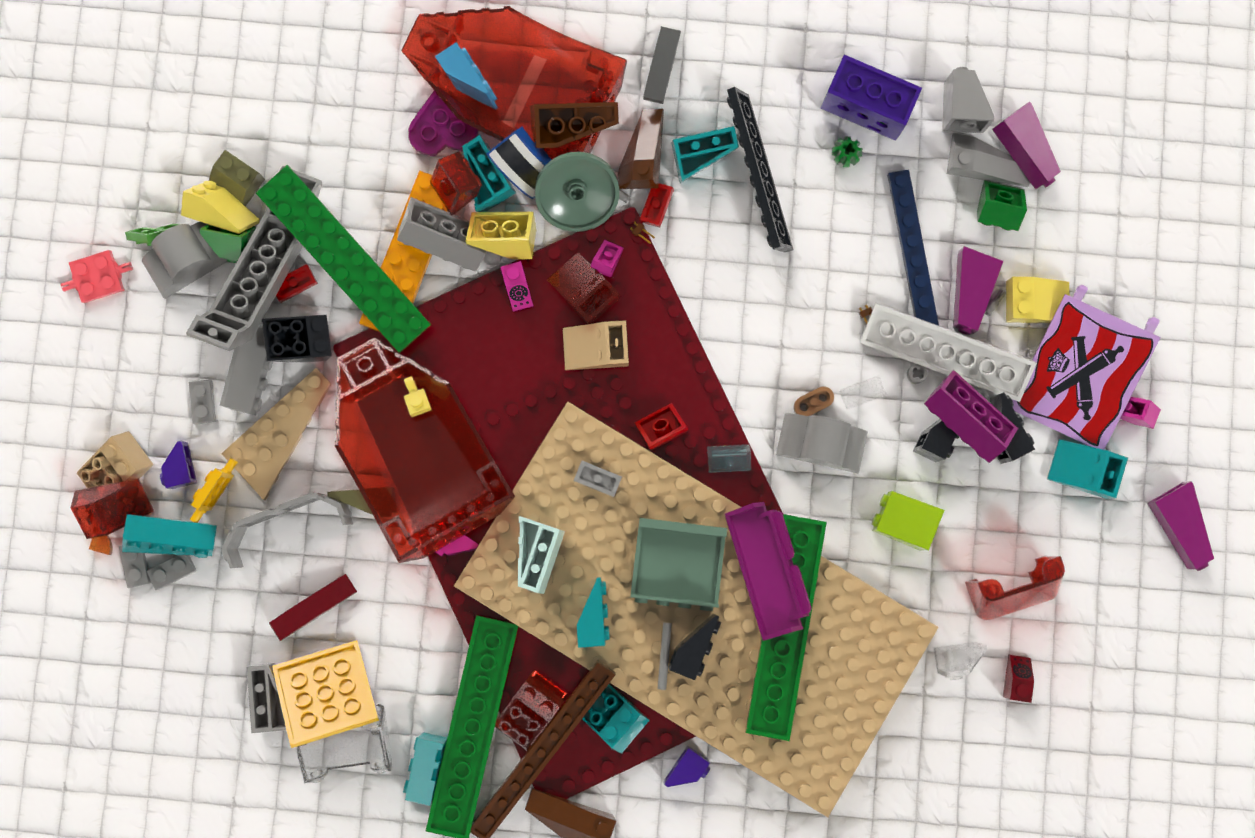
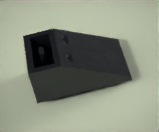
M327 315L262 319L267 362L327 361L332 357Z
M1004 392L991 397L990 403L1018 428L1007 449L997 456L1000 464L1014 461L1035 450L1033 446L1034 440L1023 428L1024 422L1021 416L1015 413L1012 399Z
M939 419L921 433L913 452L934 462L945 460L946 457L950 458L954 450L952 444L955 438L958 439L959 436L952 429L946 427L944 422Z
M713 613L675 647L668 666L670 671L695 680L697 676L701 677L705 667L704 662H702L705 655L709 656L713 646L712 641H710L713 633H718L721 625L718 615Z

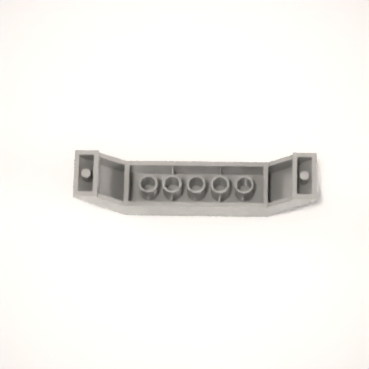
M293 170L318 197L322 181ZM268 207L210 310L201 316H195L186 332L187 336L227 351H231L252 340L303 247Z

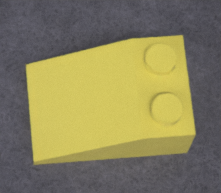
M204 181L197 186H192V188L183 191L181 216L237 234L260 222V219L224 187L217 186L213 181Z
M472 212L466 244L509 259H532L537 232L534 212Z
M1038 277L1010 278L1006 281V323H1051L1064 295L1070 296L1069 282Z

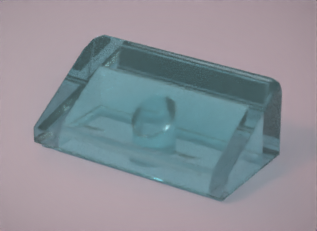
M749 445L707 447L709 473L751 470V450Z

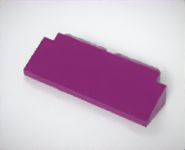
M764 502L752 503L725 513L762 640L802 630L800 618L809 616L812 608L800 569L797 565H793L792 558L795 553L783 514L777 510L767 511Z

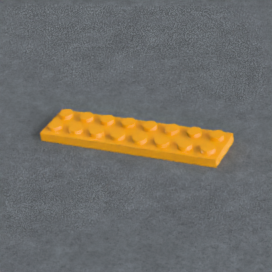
M419 171L381 266V269L412 303H414L432 254L425 253L420 249L405 245L397 240L399 228L408 203L412 197L449 212L459 188L457 183ZM363 313L359 324L379 331Z

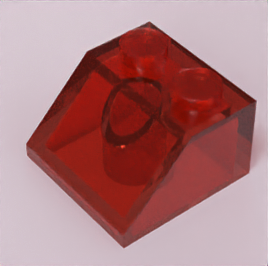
M460 151L438 159L430 180V184L451 216L477 197L482 186L479 177L474 174L468 160L462 156Z

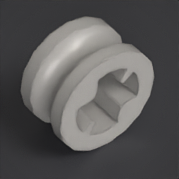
M919 364L911 366L907 371L908 380L914 384L923 382L928 375L926 367ZM913 369H915L916 371H918L919 369L921 370V379L919 377H913Z

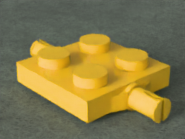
M230 457L224 468H215L214 471L211 470L205 477L206 483L202 489H198L192 498L194 501L191 506L196 508L190 518L192 522L198 523L206 511L213 509L234 477L231 472L238 461Z

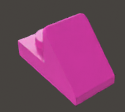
M604 240L590 267L598 273L611 277L624 248Z

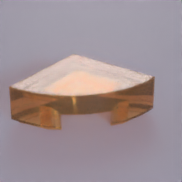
M95 529L89 550L112 555L113 546L111 539L104 531Z

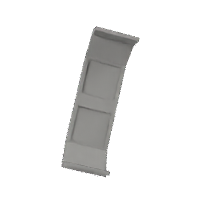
M312 492L280 504L278 508L267 509L236 521V524L232 525L233 530L228 533L221 548L223 557L228 562L230 568L244 567L238 547L248 527L318 500L335 506L342 524L351 526L353 522L349 505L325 496V494Z

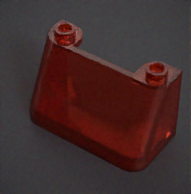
M1042 556L1036 558V567L1033 571L1028 572L1032 583L1004 591L1002 585L994 579L984 581L972 579L966 581L965 584L976 615L984 620H992L1054 599L1058 594L1065 572L1061 556Z

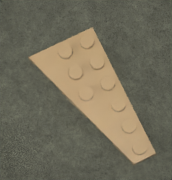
M317 368L309 373L221 453L227 461L230 457L238 461L234 468L263 500L267 499L272 486L278 480L280 472L299 443L306 426L309 425L314 412L320 406L331 386L330 381Z

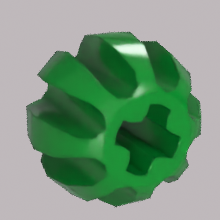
M845 136L844 140L839 138L834 143L836 147H832V156H836L834 162L837 165L840 162L843 164V167L848 168L850 163L854 166L860 161L859 157L862 156L863 149L858 147L860 142L857 139L852 141L851 136Z

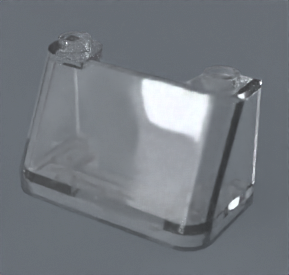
M375 704L379 721L295 747L304 783L321 782L327 776L328 770L366 764H370L371 770L379 774L391 771L392 759L384 706L382 704Z

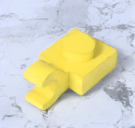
M412 376L404 379L409 394L405 395L404 399L410 416L415 417L432 410L424 388L418 390Z

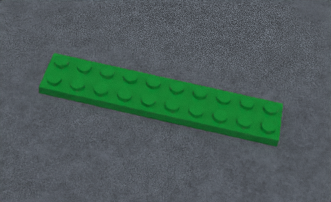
M286 165L256 192L258 197L399 353L432 325L289 165Z
M783 514L795 553L792 558L793 565H797L800 569L812 608L827 522ZM812 609L809 616L800 618L802 630L764 641L761 637L745 733L790 741Z
M476 615L426 832L453 838H469L517 635L518 626L514 623Z

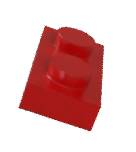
M659 183V188H651L639 220L642 223L660 228L674 188Z
M305 264L287 274L276 294L280 303L318 284L309 265Z

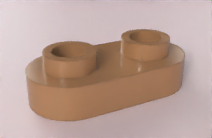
M819 387L799 397L793 406L795 414L811 416L829 407L834 401V393L828 387ZM820 394L826 396V400L824 402L819 400ZM806 404L807 411H802L800 405Z

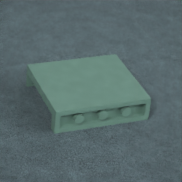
M640 518L630 597L635 598L634 602L648 603L649 599L657 600L656 605L669 606L670 602L678 603L680 608L691 609V605H699L700 610L713 611V607L719 608L718 600L727 528Z

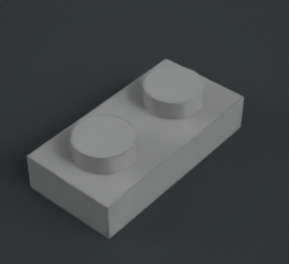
M212 380L189 382L193 424L216 422Z
M581 461L573 481L614 497L622 477Z
M119 546L127 588L151 583L147 573L148 566L145 553L122 552V546Z
M178 555L147 570L154 589L159 590L197 570L190 555Z

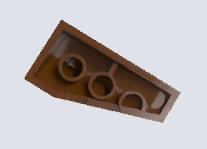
M618 102L534 104L530 106L531 129L535 148H557L619 124Z
M663 108L642 110L619 167V189L659 188Z
M534 788L531 789L525 806V810L561 838H611L616 824L613 814Z

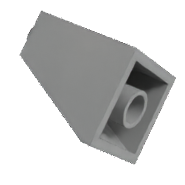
M967 67L953 69L944 82L942 131L984 133L994 121V114L975 70H968Z

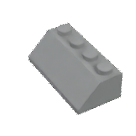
M411 197L399 228L398 241L475 272L486 254V250L466 244L470 221Z
M258 327L252 340L234 349L220 406L251 415H256L257 411H260L262 406L261 394L262 391H265L268 383L266 379L267 372L271 370L273 362H267L263 328Z

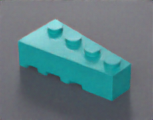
M127 514L122 539V552L194 555L198 558H207L213 554L217 525Z

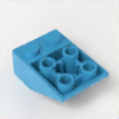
M454 43L435 56L456 90L495 110L498 109L494 102L497 100V97L476 64H474L465 47L460 49L458 44Z

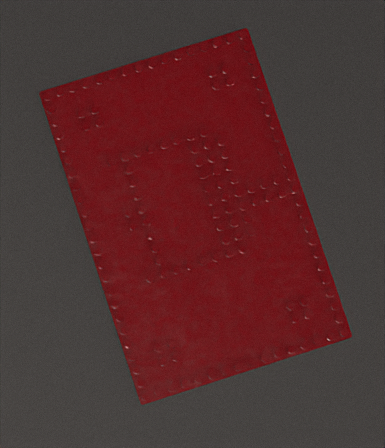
M630 207L610 216L598 227L576 232L533 252L532 259H518L509 263L521 261L533 307L513 312L500 267L416 306L432 325L401 353L392 346L381 332L370 328L333 346L337 359L468 645L470 644L476 615L512 622L454 587L475 551L450 556L444 553L440 556L431 550L433 545L429 541L444 521L477 544L481 543L567 402L648 451L649 449L639 433L635 422L672 403L687 425L688 431L651 452L740 507L764 502L767 511L777 510L783 514L649 235L643 230L640 233L651 244L640 236H634L632 230H630L631 227L635 229L636 225H634V222L644 225L639 220L640 216L635 207ZM604 240L624 248L611 277L598 273L590 267ZM626 321L629 366L565 370L563 328L600 322ZM411 376L415 380L418 390L424 388L432 409L415 417L410 416L404 396L409 394L404 379ZM518 626L499 713L522 759L589 670ZM611 684L650 721L621 754L612 749L581 719L533 781L532 785L534 789L568 799L696 736Z

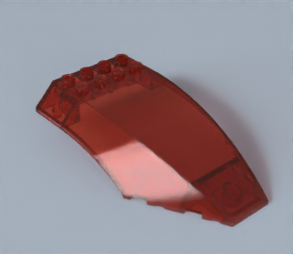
M504 6V8L458 10L456 13L437 12L435 14H419L401 50L457 119L499 141H503L515 130L523 127L534 142L531 129V105L615 102L622 88L627 59L559 33L516 11L511 6ZM454 43H457L460 49L465 47L474 64H476L497 97V100L494 102L498 109L495 110L456 90L435 56ZM601 131L557 148L543 149L551 160L570 152L591 154Z
M376 338L337 358L336 367L338 374L336 375L337 396L335 405L337 416L335 419L336 440L334 447L364 497L398 563L423 559L499 516L515 498V495L448 381L442 380L428 369L422 368L418 363L407 357L405 358ZM411 376L415 380L418 390L424 388L432 409L415 417L410 416L404 396L409 394L404 379Z

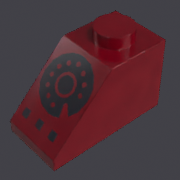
M1008 654L1003 697L1010 700L1032 703L1034 676L1031 658Z

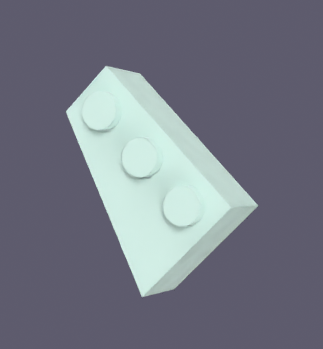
M519 516L518 587L544 594L565 531Z

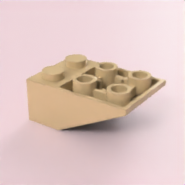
M626 321L600 322L563 328L565 370L629 366Z
M128 431L111 436L78 470L77 475L99 505L103 506L141 478L154 464Z

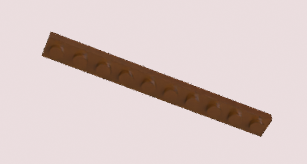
M596 661L473 821L470 833L478 838H490L614 678L616 675L615 671L601 661Z

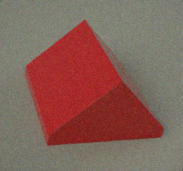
M672 403L635 422L650 452L688 431L687 425Z

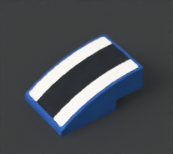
M523 127L515 130L486 153L494 165L515 187L529 198H535L537 177L543 167L551 161V158L543 148H535V143Z

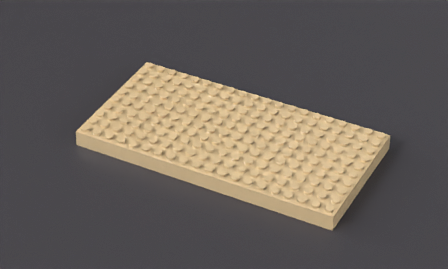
M567 402L454 587L588 670L593 667L597 660L601 661L616 672V675L610 682L611 684L824 816L829 817L939 627L821 556L790 741L745 733L761 634L725 517V513L741 507ZM581 461L622 477L614 497L573 481ZM519 516L565 531L544 594L518 587ZM640 518L727 528L718 600L719 608L713 607V611L700 610L699 605H691V609L680 608L678 603L670 602L669 606L656 605L657 600L649 599L648 603L634 602L635 598L630 597ZM601 577V581H606L607 594L603 595V604L607 603L608 618H604L605 626L609 625L610 640H606L605 646L578 648L577 623L596 579ZM713 613L718 615L721 625L718 633H713L710 641H712L713 646L709 656L705 655L702 662H704L705 667L701 677L697 676L695 680L672 672L668 668L666 690H659L658 677L663 622L672 623L669 651L670 663L675 647Z

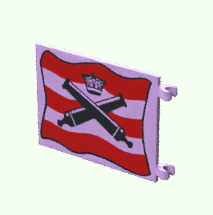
M1080 285L1077 287L1073 297L1064 295L1032 359L1037 364L1021 401L1018 402L1012 399L1013 409L1015 412L1083 444L1104 450L1161 338L1153 334L1160 321L1155 317L1149 318L1143 330L1082 302L1088 288Z

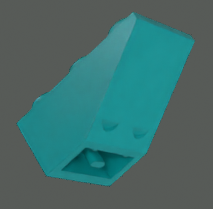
M1059 439L1047 480L1105 499H1115L1118 495L1128 457Z
M601 577L596 579L577 623L578 648L605 646L606 640H610L609 625L605 626L604 618H608L607 603L603 604V595L607 594L606 581H601Z
M608 684L582 718L612 749L621 754L650 721L611 684Z

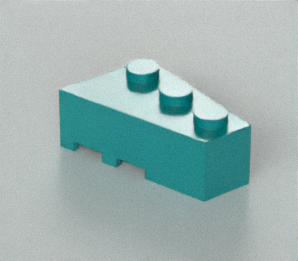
M479 135L462 146L471 182L470 187L475 201V211L487 212L516 194L511 182L486 155L491 148L482 136Z

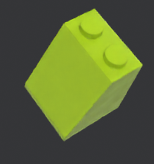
M894 491L888 492L887 495L884 494L879 504L882 506L880 513H876L872 521L874 526L872 531L919 551L929 550L945 510Z

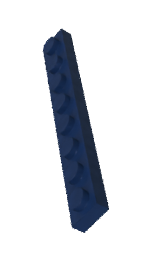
M909 170L888 173L887 177L914 317L939 326Z

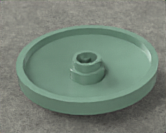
M585 152L562 154L548 162L540 171L535 183L536 205L544 219L559 229L572 232L593 229L603 224L617 207L619 184L616 174L606 161L596 155Z

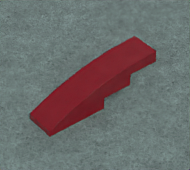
M344 574L269 622V625L279 641H282L357 593V590L348 576Z

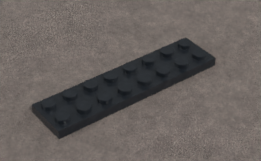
M736 87L727 89L729 95L727 102L729 107L733 109V123L739 130L740 136L738 140L746 154L744 161L746 166L750 168V182L753 188L756 189L757 195L755 199L758 207L762 210L761 221L768 231V244L777 251L785 253L793 251L749 94Z

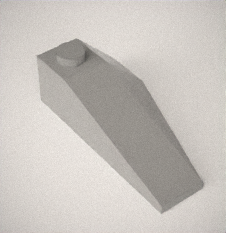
M952 134L946 174L1029 187L1030 181L1011 155L976 137Z

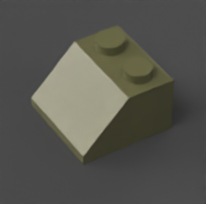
M224 150L212 166L209 181L215 182L217 186L224 187L246 207L265 181V178L227 150Z

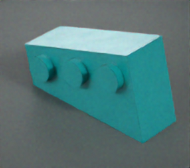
M732 126L673 139L671 145L679 182H684L735 151L739 147L735 127Z
M425 732L416 737L413 748L415 750L414 757L411 758L408 768L410 776L409 780H406L403 793H406L405 800L431 806L447 742L446 737Z

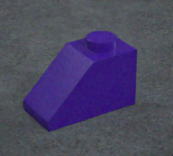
M178 441L161 467L160 480L166 489H176L197 483L188 442Z
M687 745L663 783L666 787L698 782L701 777L704 779L710 771V762Z

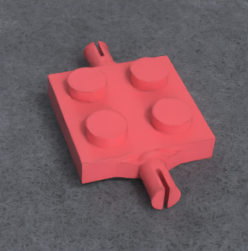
M107 250L69 262L72 280L61 283V287H63L62 290L64 292L75 288L79 293L81 302L87 303L125 291L121 281V273L133 270V267H131V262L118 265L114 260L112 251Z

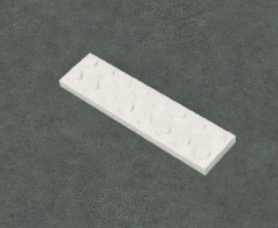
M878 303L874 305L860 340L862 344L945 375H949L954 370L968 383L997 394L1004 392L1011 399L1018 402L1021 401L1037 364L1030 359Z

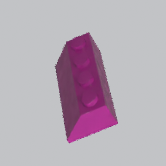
M954 370L924 403L931 413L938 416L946 427L952 429L964 443L972 447L978 456L985 459L988 463L1007 449L1018 430L1010 420Z

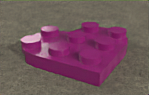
M435 89L411 121L408 128V138L412 147L417 152L434 157L446 147L462 152V146L478 136L479 126L470 111Z

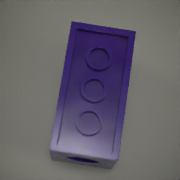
M844 54L820 109L896 141L907 125L922 87Z

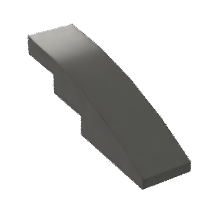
M661 26L643 100L660 104L664 103L681 34L680 30Z

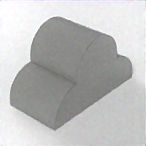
M197 222L191 226L189 224H180L163 231L152 241L151 246L153 249L142 258L143 265L163 298H168L228 262L227 259L219 258L201 236L200 229L207 225L206 223Z
M786 413L776 455L858 474L868 432L833 418Z

